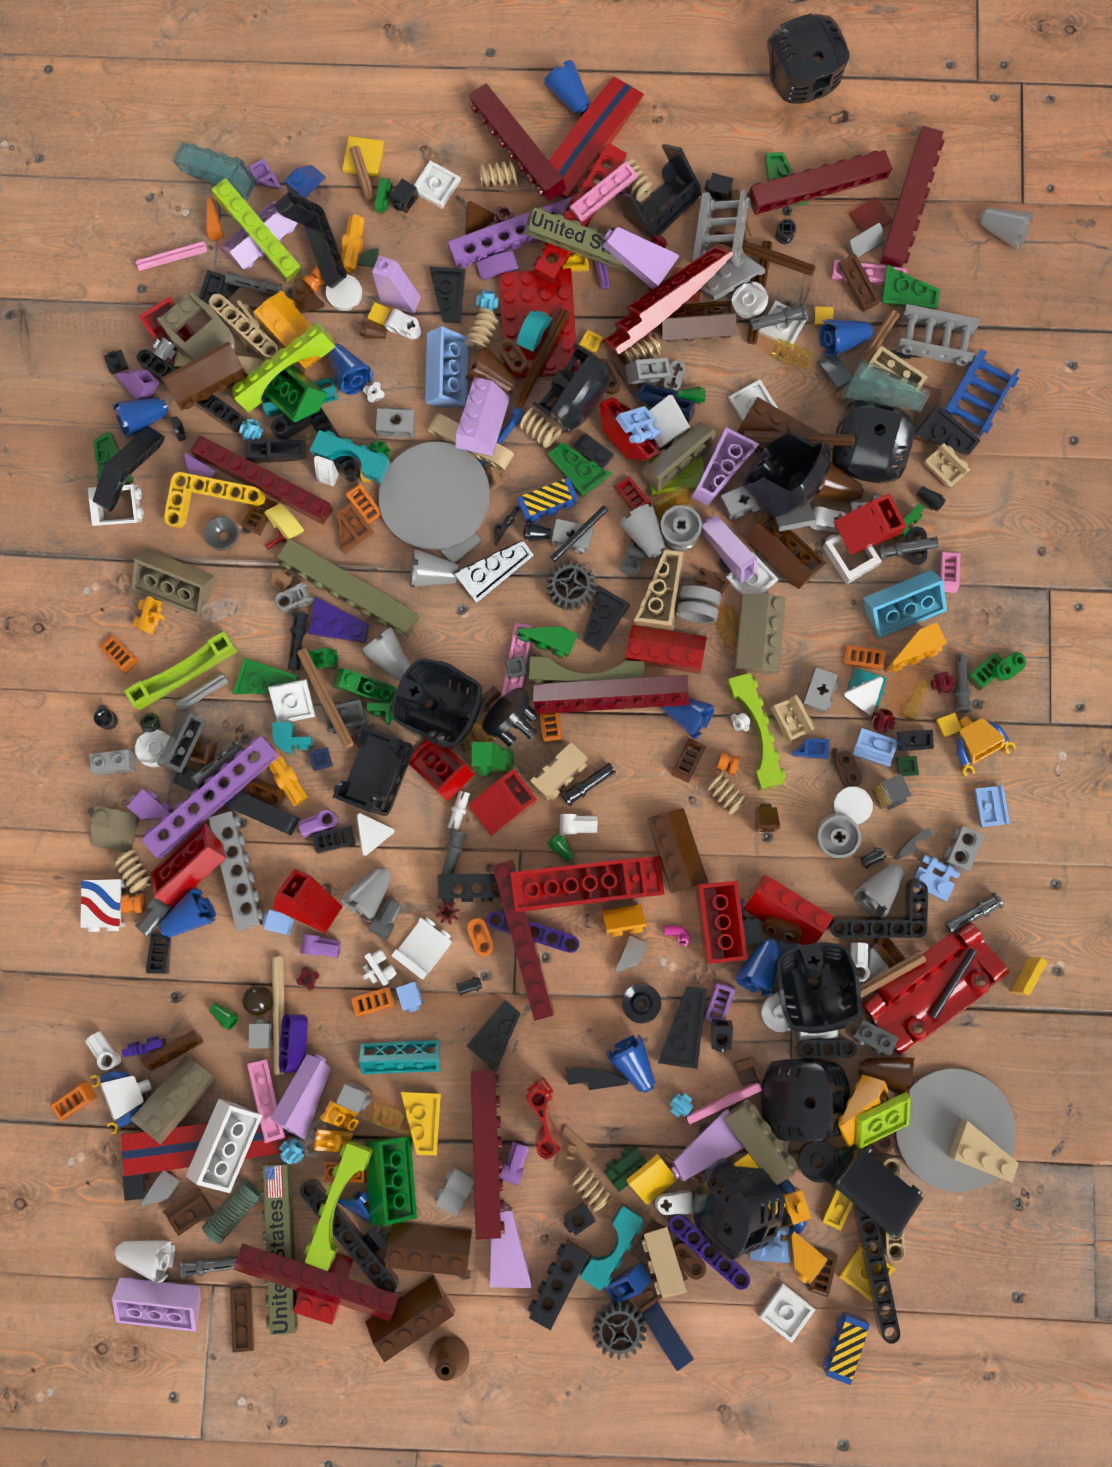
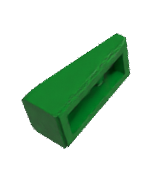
M996 652L968 675V679L979 691L995 678L987 664L989 663L993 668L995 664L991 661L992 659H995L997 662L1002 660ZM984 668L990 674V677H988L981 669ZM978 672H979L980 675L985 679L984 682H983L982 679L977 675Z

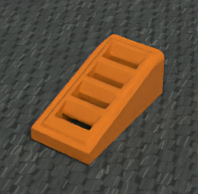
M210 196L207 197L206 232L210 241L224 238V233L216 205Z
M361 483L345 494L367 524H370L382 515L380 509ZM361 491L362 495L354 500L353 496ZM366 498L367 501L360 506L357 504L360 500ZM370 503L371 507L363 512L361 509ZM374 509L376 513L367 518L366 514Z
M113 634L99 647L125 674L139 661ZM114 641L115 644L107 650L106 647ZM119 646L120 648L112 655L111 652ZM122 651L125 652V653H123L118 659H116V657H117ZM128 655L129 658L121 664L120 662Z
M846 645L843 664L881 671L884 667L886 651ZM852 651L855 652L854 661L850 660ZM859 653H863L861 662L858 661ZM867 654L870 655L869 663H866ZM875 656H878L877 664H874Z
M559 713L540 714L543 743L562 741ZM555 717L556 720L544 721V718ZM556 724L557 727L545 728V725ZM557 731L558 733L546 736V732Z
M391 987L351 998L356 1017L396 1006ZM384 992L386 993L388 1004H384L382 996ZM375 995H378V999L380 1002L379 1007H377L374 997ZM370 997L372 1009H369L366 999ZM361 999L365 1010L362 1012L358 1001Z
M86 1081L50 1106L61 1122L96 1099L97 1095ZM74 1094H76V1096L78 1097L79 1101L81 1102L80 1104ZM60 1103L64 1105L65 1109L67 1110V1113L64 1112Z

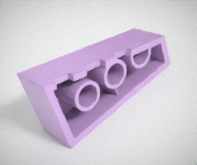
M726 427L710 456L691 498L708 506L753 454L759 443Z

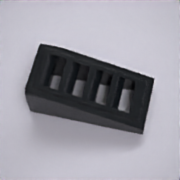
M352 826L312 834L317 854L356 845ZM343 832H347L349 842L345 843ZM339 833L341 844H337L335 834ZM330 835L333 843L332 846L329 845L328 836ZM322 837L325 847H321L320 838Z
M151 934L146 973L169 974L170 937L163 934ZM156 940H165V944H156ZM155 948H164V952H155ZM155 956H163V960H155ZM154 963L162 964V968L154 967Z

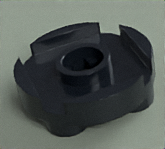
M811 1141L802 1146L798 1155V1166L802 1174L809 1180L823 1183L827 1182L839 1167V1157L833 1147L826 1142ZM816 1156H820V1159L824 1160L820 1167L813 1163Z

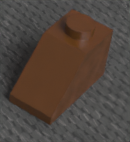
M760 804V807L755 809V832H776L780 829L777 807H772V804Z

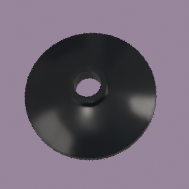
M643 983L635 984L624 993L622 1008L625 1015L631 1021L641 1024L648 1023L658 1016L661 1010V998L657 990L652 986ZM640 999H643L645 1001V1005L643 1007L638 1006V1001Z

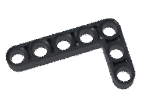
M287 192L275 203L276 210L283 217L304 225L323 281L330 288L336 287L347 277V273L324 210L320 205L292 192Z
M322 407L318 412L301 419L299 422H293L284 413L271 423V429L277 439H288L310 425L313 426L316 433L319 430L323 432L327 430L340 438ZM321 423H326L325 427H318ZM279 427H285L283 431H277ZM352 456L334 459V462L347 481L353 482L359 478L360 471ZM349 468L355 469L353 473H346Z
M147 426L109 459L102 470L93 502L111 512L119 500L126 478L161 447L165 436Z
M918 878L908 880L906 883L905 916H886L885 918H880V916H835L830 922L828 929L833 936L838 938L923 937L927 933L928 887ZM916 884H921V889L918 892H913V887ZM919 903L921 905L920 909L917 912H913V906ZM836 923H842V928L839 931L833 930ZM856 923H861L860 930L853 931V926ZM881 923V928L878 931H873L874 924ZM900 923V929L893 931V925ZM920 923V928L917 931H912L913 925Z

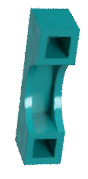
M327 430L325 432L318 431L310 448L314 457L320 456L331 461L340 456L356 458L362 465L364 478L382 484L390 466L389 459L384 453H374L364 445L357 446L347 438L340 439L334 433Z
M622 1203L612 1219V1224L618 1234L614 1249L605 1256H590L580 1272V1278L599 1291L602 1290L603 1286L607 1288L612 1280V1276H610L614 1269L618 1270L623 1261L621 1256L625 1251L628 1252L634 1243L632 1238L635 1233L639 1234L643 1229V1216Z

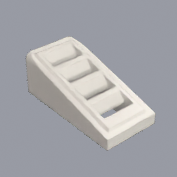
M315 456L314 463L317 481L334 486L339 473L333 461Z

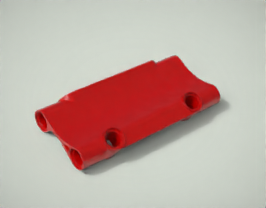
M970 922L955 935L949 934L923 953L926 962L878 988L877 993L862 1003L863 1009L879 1028L898 1037L894 1047L898 1055L904 1053L917 1042L924 1041L985 995L991 986L1010 973L1003 961L986 944L981 932L973 923ZM969 949H974L977 951V954L937 1019L929 1016ZM977 981L985 982L982 986H978L975 983ZM920 1027L923 1030L920 1033H914L913 1029Z
M542 1077L527 1088L529 1093L525 1095V1098L543 1123L540 1131L536 1134L534 1145L537 1148L538 1155L548 1160L561 1149V1137L557 1133L548 1108V1102L553 1099L551 1093L554 1091L547 1080Z

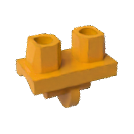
M150 596L139 600L138 609L142 611L141 617L136 616L134 618L133 626L148 634H154L159 620L165 621L166 616L161 615L162 602Z
M331 1100L325 1108L326 1112L320 1117L321 1120L351 1131L355 1129L359 1122L355 1118L358 1114L357 1112Z
M317 1129L313 1149L338 1153L344 1144L347 1145L351 1141L353 1133L349 1131Z

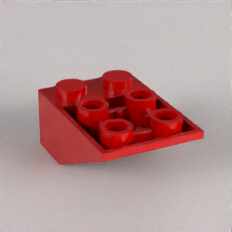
M890 493L868 502L833 522L850 555L898 536L907 527Z
M512 769L468 806L492 836L538 801L516 770Z
M295 868L276 893L273 905L274 910L325 934L343 908L312 876Z

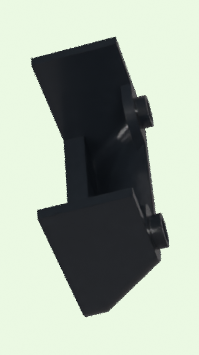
M668 144L662 145L669 160L662 169V178L665 183L642 205L631 194L620 191L615 195L625 215L648 236L661 235L700 196L701 186L680 147Z

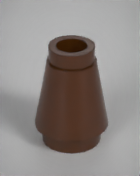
M368 320L367 322L362 321L360 336L364 337V339H386L387 328Z

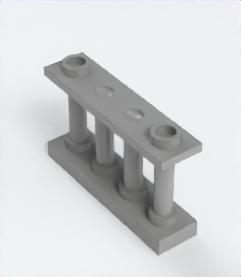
M741 190L739 200L715 201L709 192L702 193L692 261L706 253L710 243L733 242V255L730 259L736 268L740 267V260L743 259L742 246L747 210L750 209L751 205L750 198L747 197L745 190ZM738 208L737 217L712 218V213L715 209ZM721 225H736L735 234L710 235V228Z
M906 304L901 321L908 322L905 339H900L896 352L969 367L974 357V353L967 352L969 336L974 335L979 325V319ZM915 324L926 326L923 342L912 340ZM933 328L944 330L942 346L931 344ZM951 331L962 333L960 350L949 348Z

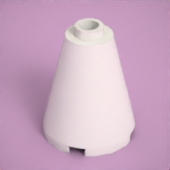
M168 1240L123 1241L116 1247L115 1256L121 1264L153 1282L161 1283L169 1275L166 1274L168 1267L172 1268L175 1246L171 1245L173 1242Z

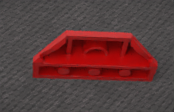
M614 397L601 402L602 429L625 458L647 461L660 453L655 439H645L641 443L630 442L629 437L633 435L632 432L625 433L616 417L618 414L632 409L623 403L617 402V399Z

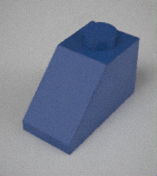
M313 165L296 168L284 182L288 192L306 199L326 177Z
M639 1263L613 1279L607 1288H603L613 1303L617 1304V1301L622 1302L639 1295L653 1280L642 1263Z

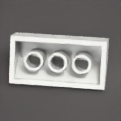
M218 1099L186 1177L196 1185L230 1193L263 1115L238 1104Z

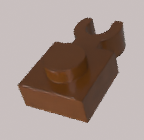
M704 568L699 570L704 577L699 578L695 576L694 578L697 583H705V587L714 589L721 594L724 593L730 583V580L716 572H713L710 576Z

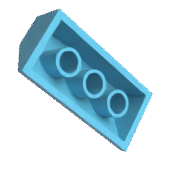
M933 570L863 597L866 615L878 639L947 611L943 580Z

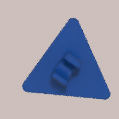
M356 1191L352 1199H338L337 1203L370 1224V1215L363 1205L368 1200V1195L364 1191L362 1193Z

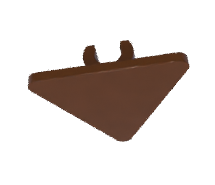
M468 201L465 213V235L484 229L494 221L493 218L496 214L472 201Z
M299 279L295 280L290 299L294 300L295 307L301 314L325 307L324 302Z

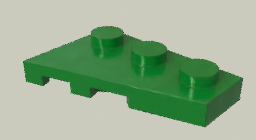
M890 265L886 266L882 304L900 306L909 304L929 309L938 308L940 289L921 280L919 281L904 272H900Z
M111 432L93 440L95 462H97L98 469L97 481H99L107 461L120 451ZM132 475L126 478L124 485L134 482Z

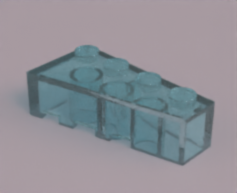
M183 142L173 160L181 172L199 180L204 178L213 186L218 185L226 178L245 200L249 198L257 183L242 159L229 157L222 152L219 154L209 148L203 149L195 144L190 145Z
M861 359L844 393V397L921 411L930 395V390Z

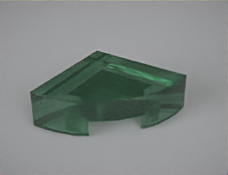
M373 248L365 251L358 260V266L374 268L379 256V249Z

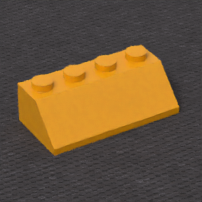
M281 291L267 299L254 311V317L282 348L288 346L294 338L301 336L312 326ZM313 356L295 363L305 373L321 358Z

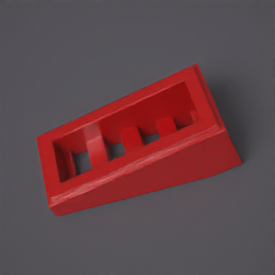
M630 476L614 486L631 511L645 504L650 506V500ZM631 485L629 489H627L624 492L622 491L624 488Z

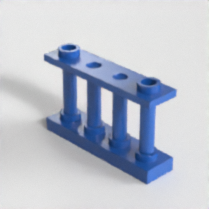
M982 349L975 356L945 408V411L950 415L956 414L980 427L981 429L977 435L979 438L984 432L988 433L993 425L991 420L1009 388H1014L1018 382L1019 377H1017V374L1020 371L1017 368L1012 375H1009L992 366L984 359L987 352ZM977 369H983L1007 382L1003 391L978 378V375L975 374ZM968 384H974L998 397L995 405L993 406L969 393V390L966 389ZM965 399L989 412L990 414L986 421L959 408V400Z

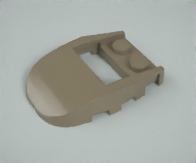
M190 291L161 318H157L158 324L166 331L170 341L191 362L228 341L234 352L236 350L235 337L211 306ZM201 310H204L212 320L189 340L184 342L176 332Z

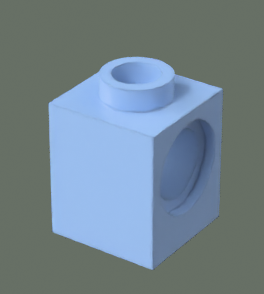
M273 910L265 913L263 918L264 929L286 935L291 934L294 923L293 918Z
M417 981L396 988L403 1011L408 1010L411 1013L420 1010L419 1005L424 1003Z

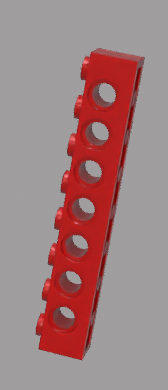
M609 142L605 148L602 147L597 156L599 158L596 164L593 162L590 166L588 178L582 180L579 186L581 190L578 195H573L570 204L575 203L597 184L593 182L594 180L602 181L626 162L627 153ZM608 164L611 168L605 169L602 165ZM565 209L562 214L564 219L578 221L570 210ZM596 212L583 221L581 226L587 227ZM546 242L542 249L544 251L542 256H538L533 264L535 267L534 274L553 285L572 252ZM554 257L556 261L551 263L547 261V258Z

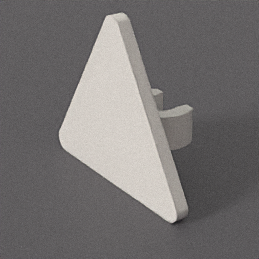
M879 676L866 683L862 682L857 687L853 686L852 689L844 692V696L868 715H872L883 678Z
M361 813L356 815L362 855L366 856L394 833V829Z

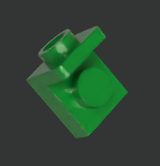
M321 648L308 651L317 670L338 668L337 650Z
M367 703V711L372 713V716L382 717L383 714H386L385 723L391 725L392 720H394L391 704Z

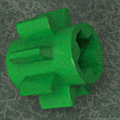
M377 439L374 443L371 442L368 448L374 453L381 452L387 458L390 457L388 453L391 449L388 448L386 442Z

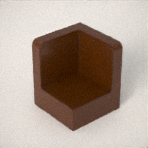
M198 738L194 754L190 755L188 760L206 765L214 760L218 742Z
M751 1056L734 1062L742 1085L754 1081H762L755 1057Z

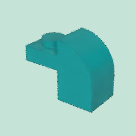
M530 311L521 327L516 344L534 351L540 344L543 332L551 324L552 318L542 311Z
M272 722L274 743L283 752L295 755V748L305 751L309 750V747H314V739L312 737H295V724L292 722Z

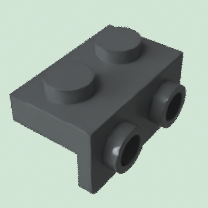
M361 698L334 704L346 728L358 729L360 725L366 723ZM323 706L328 726L327 731L337 734Z
M862 1020L858 1028L854 1026L851 1032L855 1038L854 1041L863 1046L865 1044L872 1046V1050L880 1055L885 1053L890 1056L898 1041L897 1036L866 1020Z

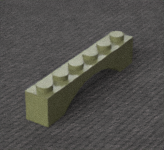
M530 656L529 683L534 685L644 678L645 661H625L609 671L584 674L565 669L555 663L550 657Z

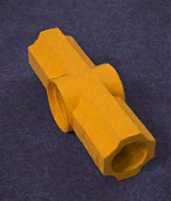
M355 214L349 216L346 234L342 238L341 259L347 273L356 272L359 253L361 254L363 249L362 236L365 218Z
M276 749L280 756L268 767L274 774L273 778L281 790H284L293 806H297L309 797L298 782L299 779L293 769L287 765L281 753Z

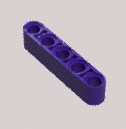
M499 911L489 913L487 923L490 927L511 934L505 913ZM496 914L500 915L502 919L501 923L497 926L491 923V917ZM530 922L531 927L535 926L539 930L538 936L534 937L535 942L567 953H573L579 948L577 937ZM551 932L555 933L558 937L557 941L553 944L548 943L546 940L547 934ZM569 938L576 941V947L572 950L565 947V941Z
M671 1214L669 1216L668 1224L670 1230L720 1275L739 1290L746 1289L749 1286L750 1277L747 1271L735 1260L729 1261V1266L726 1269H721L719 1267L720 1262L727 1259L721 1256L715 1249L711 1255L703 1253L704 1248L711 1245L689 1219L683 1214ZM677 1218L683 1220V1224L679 1228L672 1226V1222ZM692 1232L698 1233V1239L694 1242L688 1240V1235ZM738 1274L745 1275V1279L741 1283L735 1281V1277Z

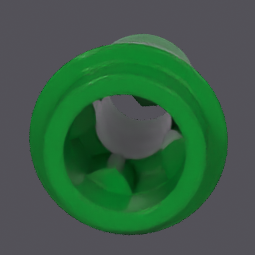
M697 386L679 390L678 397L696 401L695 404L700 405V403H705V387Z
M557 833L547 842L550 846L549 849L562 857L566 862L574 857L575 853L563 835L561 836Z
M214 1003L209 1009V1012L223 1029L231 1030L239 1020L236 1012L218 1003Z

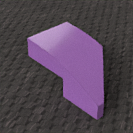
M265 159L249 166V170L258 185L277 189L281 188Z
M185 452L184 458L189 474L207 478L213 477L215 469Z

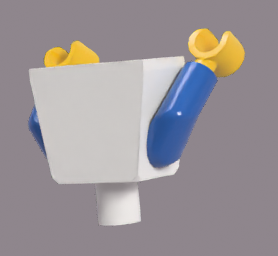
M110 1071L90 1077V1079H97V1084L92 1085V1087H101L113 1121L107 1124V1127L110 1125L115 1126V1131L111 1134L117 1133L122 1127L132 1122L130 1119L142 1107L141 1104L144 1102L141 1094L152 1090L148 1079L137 1083L134 1076L121 1071Z

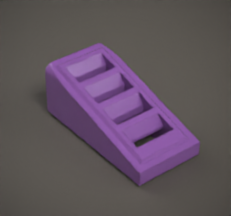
M720 980L715 981L704 1020L712 1022V1019L725 1020L736 990L734 985ZM719 988L728 991V994L719 991ZM716 996L725 998L726 1001L716 999ZM714 1004H717V1005L723 1006L724 1008H723V1009H720V1008L714 1007L713 1005H714ZM711 1011L721 1014V1017L712 1015Z

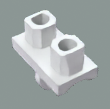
M383 950L366 954L365 958L373 970L368 965H365L363 969L366 974L362 977L365 981L369 978L374 984L378 981L374 975L376 974L383 986L391 983L390 980L397 972L392 965L384 970L379 965L387 959Z

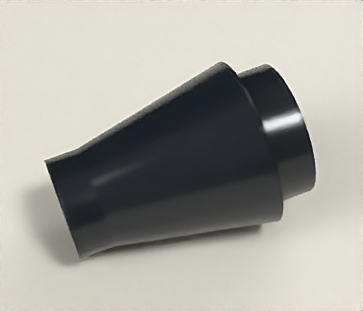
M924 486L917 493V496L932 511L938 512L946 501L942 494L927 489Z
M533 523L525 524L523 538L528 539V541L550 540L551 528H545Z

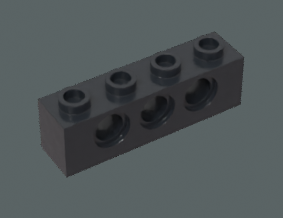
M495 874L437 875V899H442V902H454V898H461V902H473V898H481V902H492L493 898H500V901H502L500 892L494 893L491 888L492 884L497 882ZM475 882L479 883L482 887L481 892L478 894L472 890V885ZM454 883L462 885L460 894L453 892L452 887Z
M569 1240L565 1244H560L556 1252L558 1258L555 1263L551 1262L547 1270L549 1276L546 1282L542 1280L537 1290L540 1294L537 1300L533 1299L528 1308L530 1312L529 1319L549 1330L552 1329L589 1255L587 1250ZM564 1260H569L572 1263V1267L570 1269H563L561 1263ZM554 1279H560L563 1285L560 1288H555L551 1283ZM551 1298L553 1304L550 1307H546L542 1304V1300Z

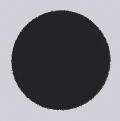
M515 688L499 699L484 718L482 730L488 735L498 736L507 747H510L516 741V737L508 731L511 727L519 729L527 739H531L533 737L531 733L535 735L537 730L526 721V718L531 722L536 719L538 714H535V710L528 705L529 696L523 688Z

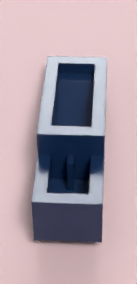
M647 383L642 384L637 392V396L643 402L653 408L667 396L673 395L689 424L695 414L696 401L679 398L678 391Z
M658 1301L642 1312L647 1325L676 1371H679L694 1360L692 1353Z

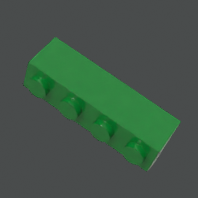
M294 364L277 374L263 392L294 422L318 412L324 404L327 395L325 391Z
M410 1136L383 1138L364 1142L365 1146L373 1148L366 1168L370 1224L387 1226L416 1219L417 1210Z

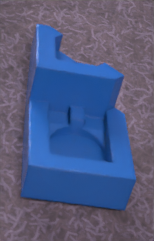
M806 739L791 755L803 758L829 759L830 740Z

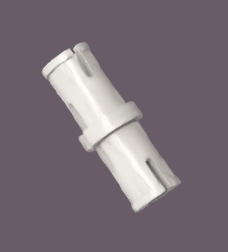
M458 791L455 805L451 808L452 814L447 828L459 831L462 817L466 814L465 808L470 796L469 793Z

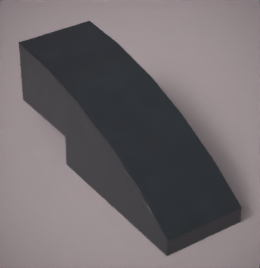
M247 439L245 443V459L251 462H287L303 460L305 458L304 440Z
M566 1067L568 1085L588 1082L589 1090L629 1085L626 1078L607 1070L593 1067Z

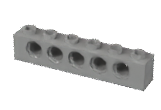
M232 811L209 817L212 832L224 845L226 858L220 866L236 931H243L263 925L264 912L262 908L259 909L258 901H260L258 890L254 889L253 882H255V876L253 871L249 869L248 864L251 861L248 852H245L244 849L246 840L244 834L240 833V817ZM231 828L233 834L230 838H226L225 831ZM232 847L237 848V854L234 857L229 855ZM240 865L242 868V872L240 875L236 876L234 874V868ZM245 884L247 890L241 895L238 891L239 886ZM246 903H250L251 911L246 914L243 911V906Z

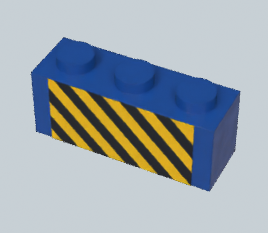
M569 477L517 497V504L525 523H535L546 515L553 516L558 513V510L563 508L570 509L578 502L577 494Z
M845 1311L842 1312L841 1316H838L836 1321L837 1331L835 1336L831 1337L829 1343L831 1350L829 1356H826L823 1361V1368L827 1377L851 1385L870 1326L866 1319Z

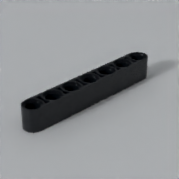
M147 349L140 350L137 354L136 359L143 369H148L153 377L163 384L165 383L162 377L177 370ZM212 394L208 398L209 401L205 404H202L203 400L194 404L231 431L239 432L242 421H244L241 414ZM219 409H224L222 413L217 414ZM234 419H239L237 423L231 424Z
M184 767L182 773H176L172 783L190 791H194L197 788L200 789L205 785L203 782L197 787L190 778L197 772L187 767ZM221 783L222 788L227 787V785ZM240 791L223 805L292 836L300 819ZM208 792L206 798L212 800L214 792Z
M309 1179L302 1184L300 1194L316 1215L321 1218L318 1215L320 1210L319 1201H327L328 1196H325L327 1190L317 1179ZM307 1184H311L315 1187L314 1194H309L307 1192ZM337 1204L334 1216L340 1217L341 1224H333V1235L377 1288L394 1293L398 1287L399 1278L391 1268H385V1260L376 1252L361 1231ZM345 1232H352L354 1240L348 1241L345 1238ZM358 1248H365L367 1250V1256H360L358 1254ZM377 1263L381 1268L380 1272H373L371 1264ZM384 1280H392L394 1287L387 1288L384 1285Z
M853 1204L878 1332L887 1343L894 1344L900 1339V1328L879 1226ZM867 1221L872 1222L870 1231H864L863 1225ZM875 1242L876 1250L868 1252V1245ZM879 1263L881 1265L880 1271L873 1273L872 1266ZM879 1285H885V1290L882 1294L876 1293V1288ZM883 1306H889V1312L886 1315L880 1314ZM893 1327V1334L885 1336V1330Z

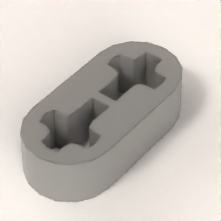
M675 360L669 366L671 376L665 379L663 387L669 389V385H671L673 380L675 384L672 390L679 391L686 366L682 361ZM676 367H680V371H678L677 376H675L674 372Z

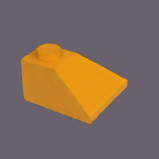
M793 1232L790 1241L793 1269L797 1273L795 1276L802 1283L808 1282L811 1284L828 1259L796 1232Z

